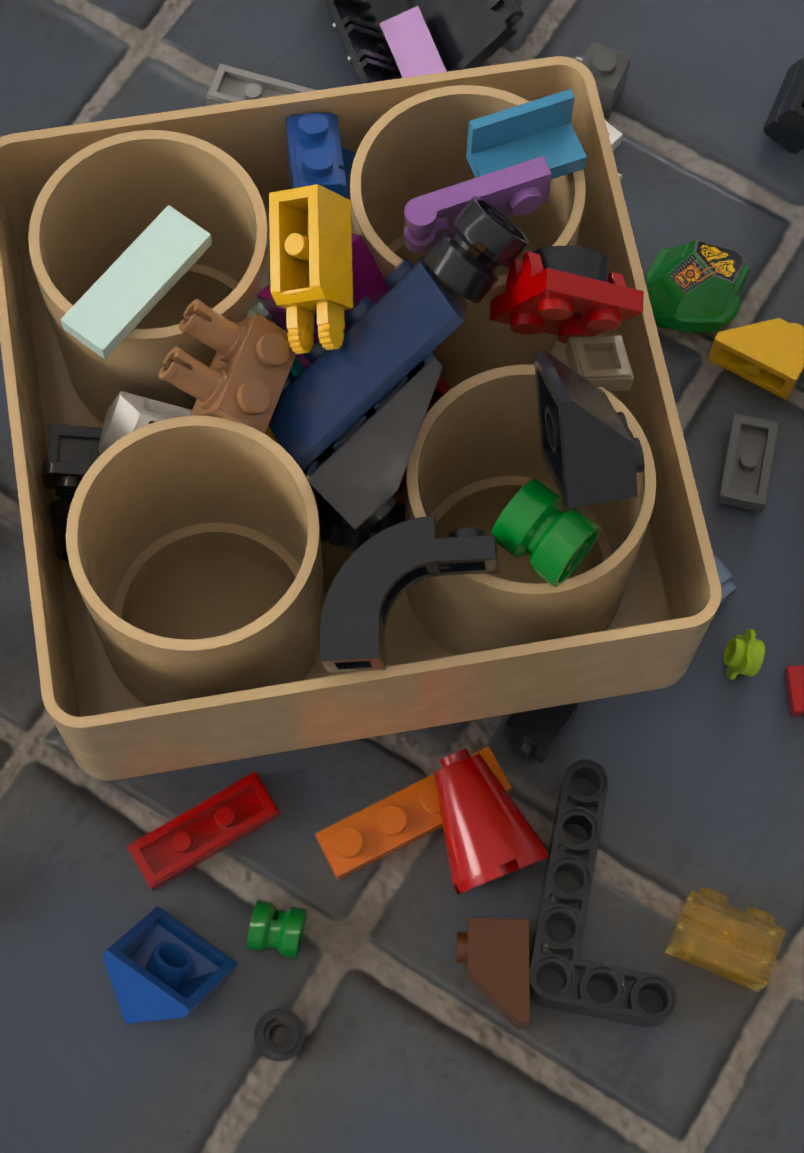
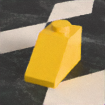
M776 318L718 332L707 360L787 400L804 371V326Z

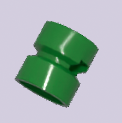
M533 478L510 500L495 522L490 535H495L496 543L516 558L529 554L531 569L557 588L579 566L596 542L602 528L575 508L562 511V498L539 480Z

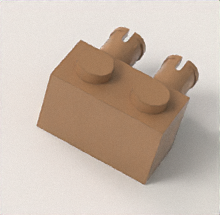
M195 299L183 314V317L189 321L181 320L178 329L216 351L211 366L208 367L177 346L167 354L163 361V364L169 368H160L158 377L197 399L190 416L226 418L255 428L265 434L296 357L295 352H292V348L289 347L288 332L258 313L234 323L206 306L199 299Z

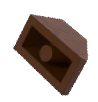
M468 918L466 932H457L456 962L466 963V978L516 1029H526L530 1023L529 919Z

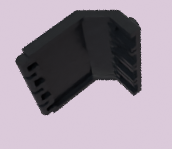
M324 0L332 16L331 23L340 34L346 48V57L354 66L361 84L402 78L379 23L416 6L421 11L447 72L480 67L518 32L515 24L524 15L517 0Z

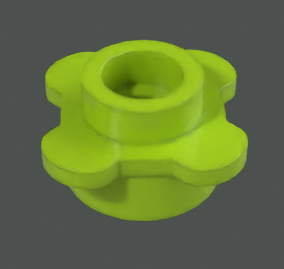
M748 628L743 635L736 634L728 641L723 657L724 663L728 665L726 670L728 679L734 680L737 674L753 677L760 670L764 660L765 645L762 640L755 639V630Z

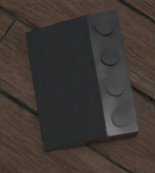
M435 349L308 466L307 481L355 530L366 520L371 525L376 524L397 502L393 495L401 483L443 368Z

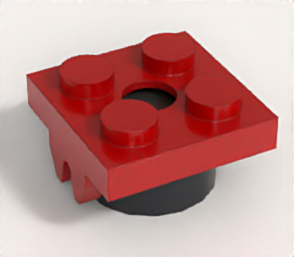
M580 246L544 247L533 253H524L523 261L515 259L510 265L506 279V291L491 299L490 321L510 325V330L518 334L531 335L543 332L556 335L559 342L567 344L569 337L596 336L604 331L615 330L621 326L622 322L643 313L644 291L626 287L622 274L608 273L609 258L602 252Z

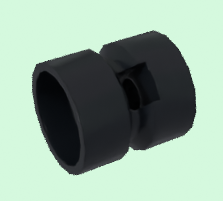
M473 196L453 221L456 229L455 233H443L423 259L431 271L453 291L463 298L479 304L499 279L496 269L499 266L509 267L528 245L529 240L498 209L480 197ZM477 242L486 247L483 252L475 247Z

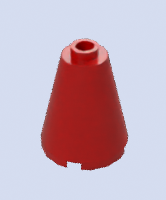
M466 748L440 759L443 768L434 772L452 884L457 895L549 857L541 839L480 754L470 756Z

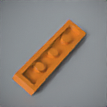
M489 746L470 755L480 754L507 793H511L512 787ZM434 774L315 833V838L337 881L443 827Z

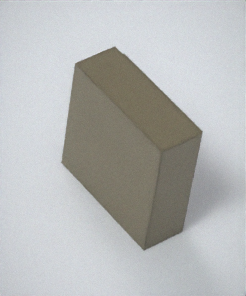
M622 335L569 337L565 352L569 367L596 387H603L609 392L630 391L634 375Z

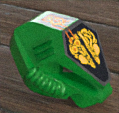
M694 240L687 244L666 249L661 248L644 278L656 326L682 332H718L729 324L739 311L741 300L737 294L742 291L749 272L745 258L738 250L701 240Z

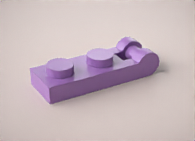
M544 156L411 199L404 209V245L413 253L423 254L433 247L436 239H439L443 233L454 234L456 229L453 221L473 196L485 200L505 216L512 214L522 216L535 211L542 204L547 203L552 173Z

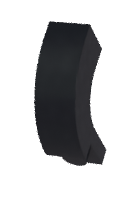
M426 516L390 526L364 542L340 568L328 590L323 605L319 637L320 662L328 673L386 670L385 627L389 612L397 598L413 584L430 577L499 573L498 549L495 535L484 536L483 530L463 528L449 532V538H439V529L435 516Z

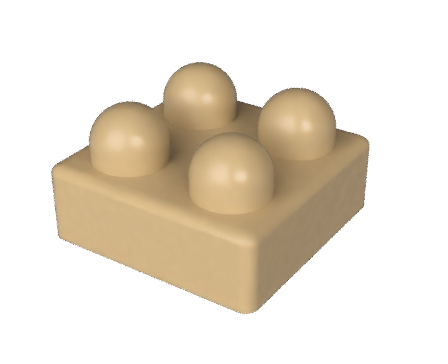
M554 56L13 133L0 137V344L41 694L46 710L76 763L86 774L103 781L119 780L662 689L675 684L683 677L720 605L722 589L596 82L591 71L584 64L569 57ZM571 89L575 97L571 124L587 156L585 169L552 179L550 181L547 203L542 204L535 211L522 216L512 214L506 217L529 240L528 245L516 259L523 261L524 253H533L544 247L580 246L602 252L609 258L608 273L622 274L626 287L644 291L643 313L622 322L618 329L604 331L596 336L622 335L634 375L630 391L609 392L603 387L598 388L605 392L616 412L622 411L624 413L630 437H637L640 440L645 468L644 472L636 473L637 497L575 508L602 529L588 554L557 588L552 586L531 569L529 554L516 558L497 544L499 573L430 577L413 584L397 598L389 612L385 627L386 670L328 673L320 662L319 637L322 609L335 576L356 550L347 549V546L331 545L329 541H321L318 508L311 486L300 466L281 445L264 433L245 424L226 418L197 415L173 417L145 425L116 441L96 459L83 476L70 505L66 527V549L69 562L58 559L55 539L59 531L51 522L49 507L52 502L61 497L55 496V489H48L42 476V463L47 462L49 424L103 428L106 412L120 391L190 410L193 409L197 399L168 381L161 380L158 377L159 371L162 367L169 368L163 364V361L167 354L177 346L208 367L211 366L216 351L178 329L181 320L189 321L183 317V314L192 301L199 299L212 310L236 323L246 319L249 308L259 302L257 294L271 283L269 193L290 189L287 163V117L293 114L330 112L337 115L341 148L356 153L350 175L352 234L361 236L385 278L404 259L407 258L414 265L423 255L427 254L413 253L404 245V209L406 204L415 197L475 178L466 158L469 121ZM170 205L210 233L212 245L116 349L104 359L65 331L60 319L157 216ZM480 242L475 244V247L481 252L486 248ZM499 266L496 269L499 279L479 304L465 299L469 304L464 323L435 348V352L443 366L440 376L451 389L434 404L424 417L407 464L406 487L393 497L397 501L396 503L405 505V521L419 517L435 516L439 529V538H449V532L463 528L480 529L484 531V536L490 535L495 522L510 500L533 478L539 480L562 498L541 453L533 352L545 350L569 367L565 352L567 344L559 342L556 335L543 332L531 335L518 334L510 330V325L490 321L491 299L506 291V279L510 266ZM562 498V508H561V510H562V511L569 510V509L567 508V506H566V504H565L563 498Z

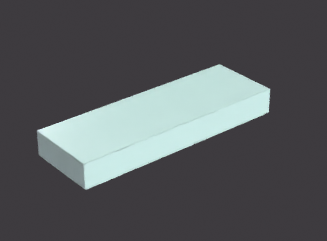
M168 205L60 319L63 329L106 359L212 245L211 234Z

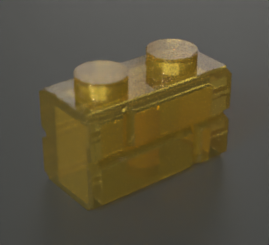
M700 888L699 893L690 890L682 902L664 952L757 992L762 990L769 981L786 929L774 925L776 918L768 912L748 907L745 913L727 905L728 897L720 892L708 888Z

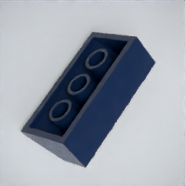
M424 255L414 265L407 258L404 259L383 279L382 282L388 289L377 300L372 302L365 296L344 316V320L349 326L343 331L345 336L342 343L343 346H340V349L326 350L322 348L319 339L312 346L313 350L303 355L310 363L296 376L289 372L269 422V427L279 444L293 457L302 471L464 323L469 303L431 271L423 259Z

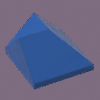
M158 906L110 946L103 956L125 1024L186 1018L237 965L235 960Z

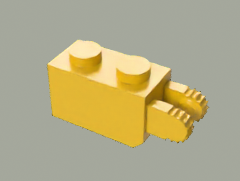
M318 184L270 192L271 294L276 305L286 309L289 347L292 348V352H295V354L310 353V350H313L312 346H314L313 341L315 340L313 337L315 333L314 315L317 314L318 338L322 348L326 350L340 349V346H343L342 343L345 336L343 332L345 329L344 310L353 309L351 200Z

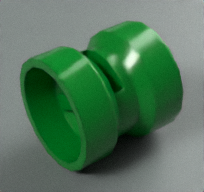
M258 899L251 917L246 948L258 952H263L266 949L278 950L281 957L297 959L304 934L307 909L292 906L287 910H277L273 902Z

